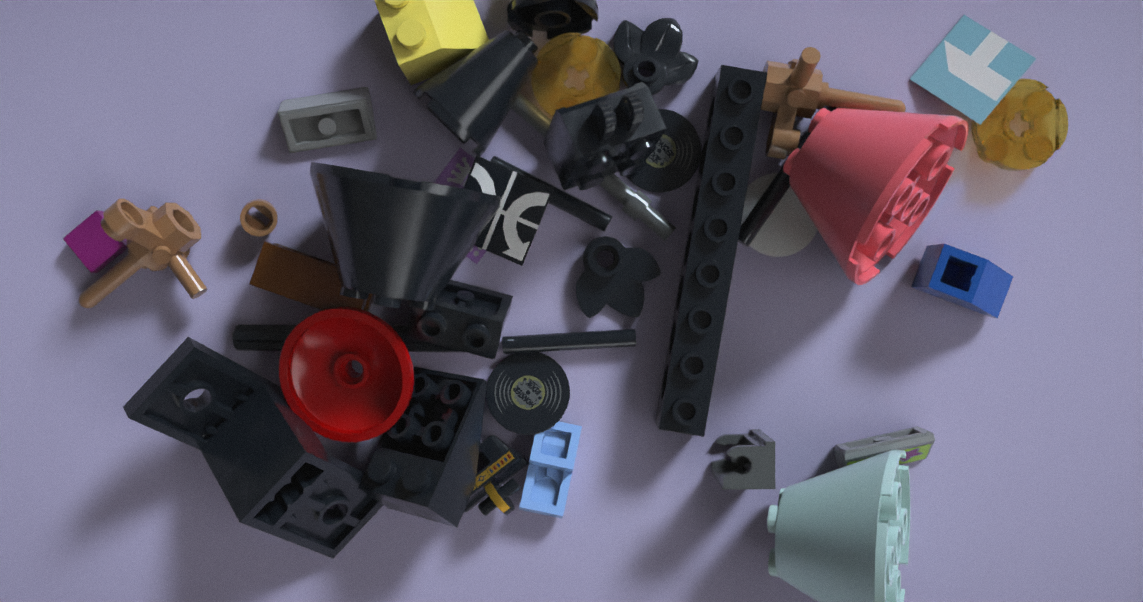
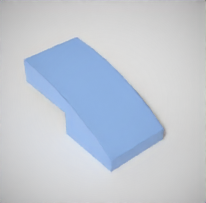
M558 421L550 429L535 434L519 510L563 518L582 426Z

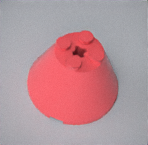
M822 108L815 114L808 129L811 134L801 149H795L788 156L783 172L790 176L789 183L792 190L849 280L857 285H863L875 278L880 273V270L874 266L885 255L894 259L927 217L955 169L947 165L954 147L960 151L964 149L969 125L962 118L953 115L837 108L833 111Z

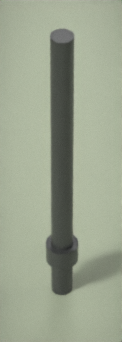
M520 93L511 109L542 136L546 137L552 120ZM615 174L605 176L604 181L599 184L624 206L621 209L634 221L640 219L664 241L676 229L672 223L650 205L651 199L640 190L634 192Z

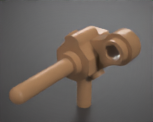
M813 47L805 48L799 59H792L788 64L767 60L763 72H767L761 110L773 112L767 137L765 155L778 159H785L786 156H789L798 148L800 130L793 129L795 117L811 119L816 109H822L824 106L905 112L906 106L902 101L829 88L828 82H822L823 74L821 70L815 69L821 55Z
M122 198L118 199L104 211V218L101 220L103 230L116 241L120 242L127 239L128 255L80 294L78 300L82 307L93 308L140 268L161 271L169 266L192 299L198 298L208 290L186 259L190 253L189 248L201 239V228L188 211L177 203H165L159 209L151 206L145 211Z

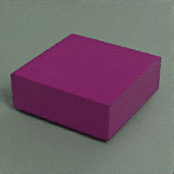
M96 210L63 238L90 273L100 272L128 248L127 239L120 242L116 241L103 230L101 220L104 218V211Z

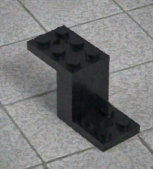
M190 337L185 339L123 406L129 419L199 449L240 523L334 559L383 506V504L358 489L365 472L328 454L312 428L290 409L280 386ZM197 389H205L198 398L184 400L190 392ZM338 504L334 509H328L331 506Z

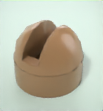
M251 200L244 205L241 211V225L247 233L253 236H266L277 225V211L266 200ZM252 207L256 208L270 219L269 223L265 225L259 218L248 211Z

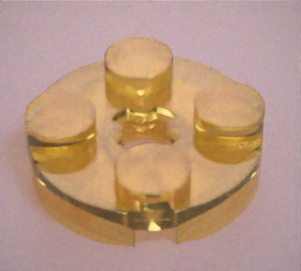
M565 33L547 42L537 56L538 64L532 74V89L539 106L552 118L557 109L568 108L619 91L621 69L618 59L612 49L604 41L596 37L594 39L590 36L581 35V33ZM574 68L578 73L586 71L589 77L584 80V89L578 91L575 87L567 88L564 82L569 79L567 73L569 69Z
M1019 79L981 125L973 120L971 121L972 138L980 159L1008 171L1028 170L1047 162V159L1056 150L1061 148L1068 132V115L1060 98L1055 100L1053 95L1045 90L1049 87L1039 81ZM1015 113L1020 114L1021 121L1029 123V130L1021 132L1020 137L1016 136L1009 126V122L1014 120Z

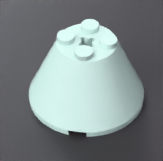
M890 450L787 486L786 488H781L778 505H770L767 518L768 532L775 534V548L771 549L768 560L769 575L780 577L817 602H904L905 589H901V572L898 568L899 564L908 565L910 474L909 466L899 465V459L906 458V452L904 450Z

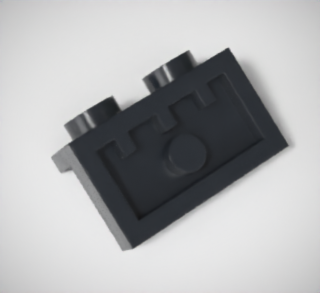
M450 280L437 298L434 310L412 308L408 336L413 339L494 359L498 351L501 333L511 308L513 296Z

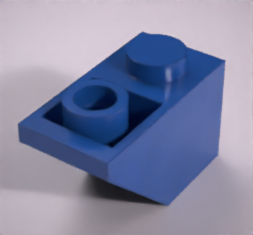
M944 243L926 246L911 287L998 319L1013 276L988 259Z

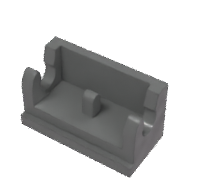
M751 429V434H724L716 439L717 444L735 445L726 452L730 456V460L723 458L711 461V473L722 489H776L775 441L760 429Z

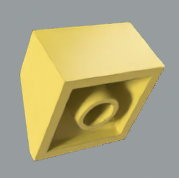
M374 0L398 65L410 85L432 78L489 41L474 0Z

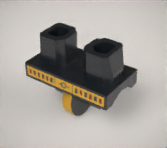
M491 435L480 443L479 455L487 466L476 474L475 487L464 512H468L481 502L478 508L485 516L496 507L505 515H508L515 510L509 497L521 488L514 478H510L529 463L522 453L509 448L499 437Z

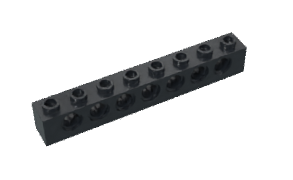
M721 65L714 77L655 424L660 430L701 437L705 435L767 72Z

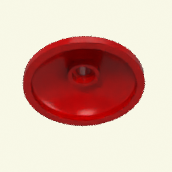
M332 307L307 317L289 334L282 348L279 360L280 385L290 409L309 425L315 433L335 441L361 442L383 434L404 414L413 393V364L403 340L384 320L358 308ZM352 360L358 361L362 365V373H358L353 369Z

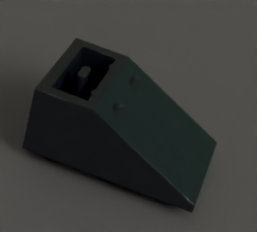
M414 367V386L409 405L401 418L389 430L383 433L358 489L389 509L458 527L476 483L487 382L481 378Z

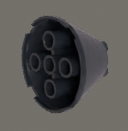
M311 162L310 166L311 180L341 283L340 295L368 299L370 293L373 294L371 303L380 306L401 308L402 300L406 299L407 306L434 310L437 298L500 208L502 198L496 195L426 181L417 182L395 178L388 174L315 162Z

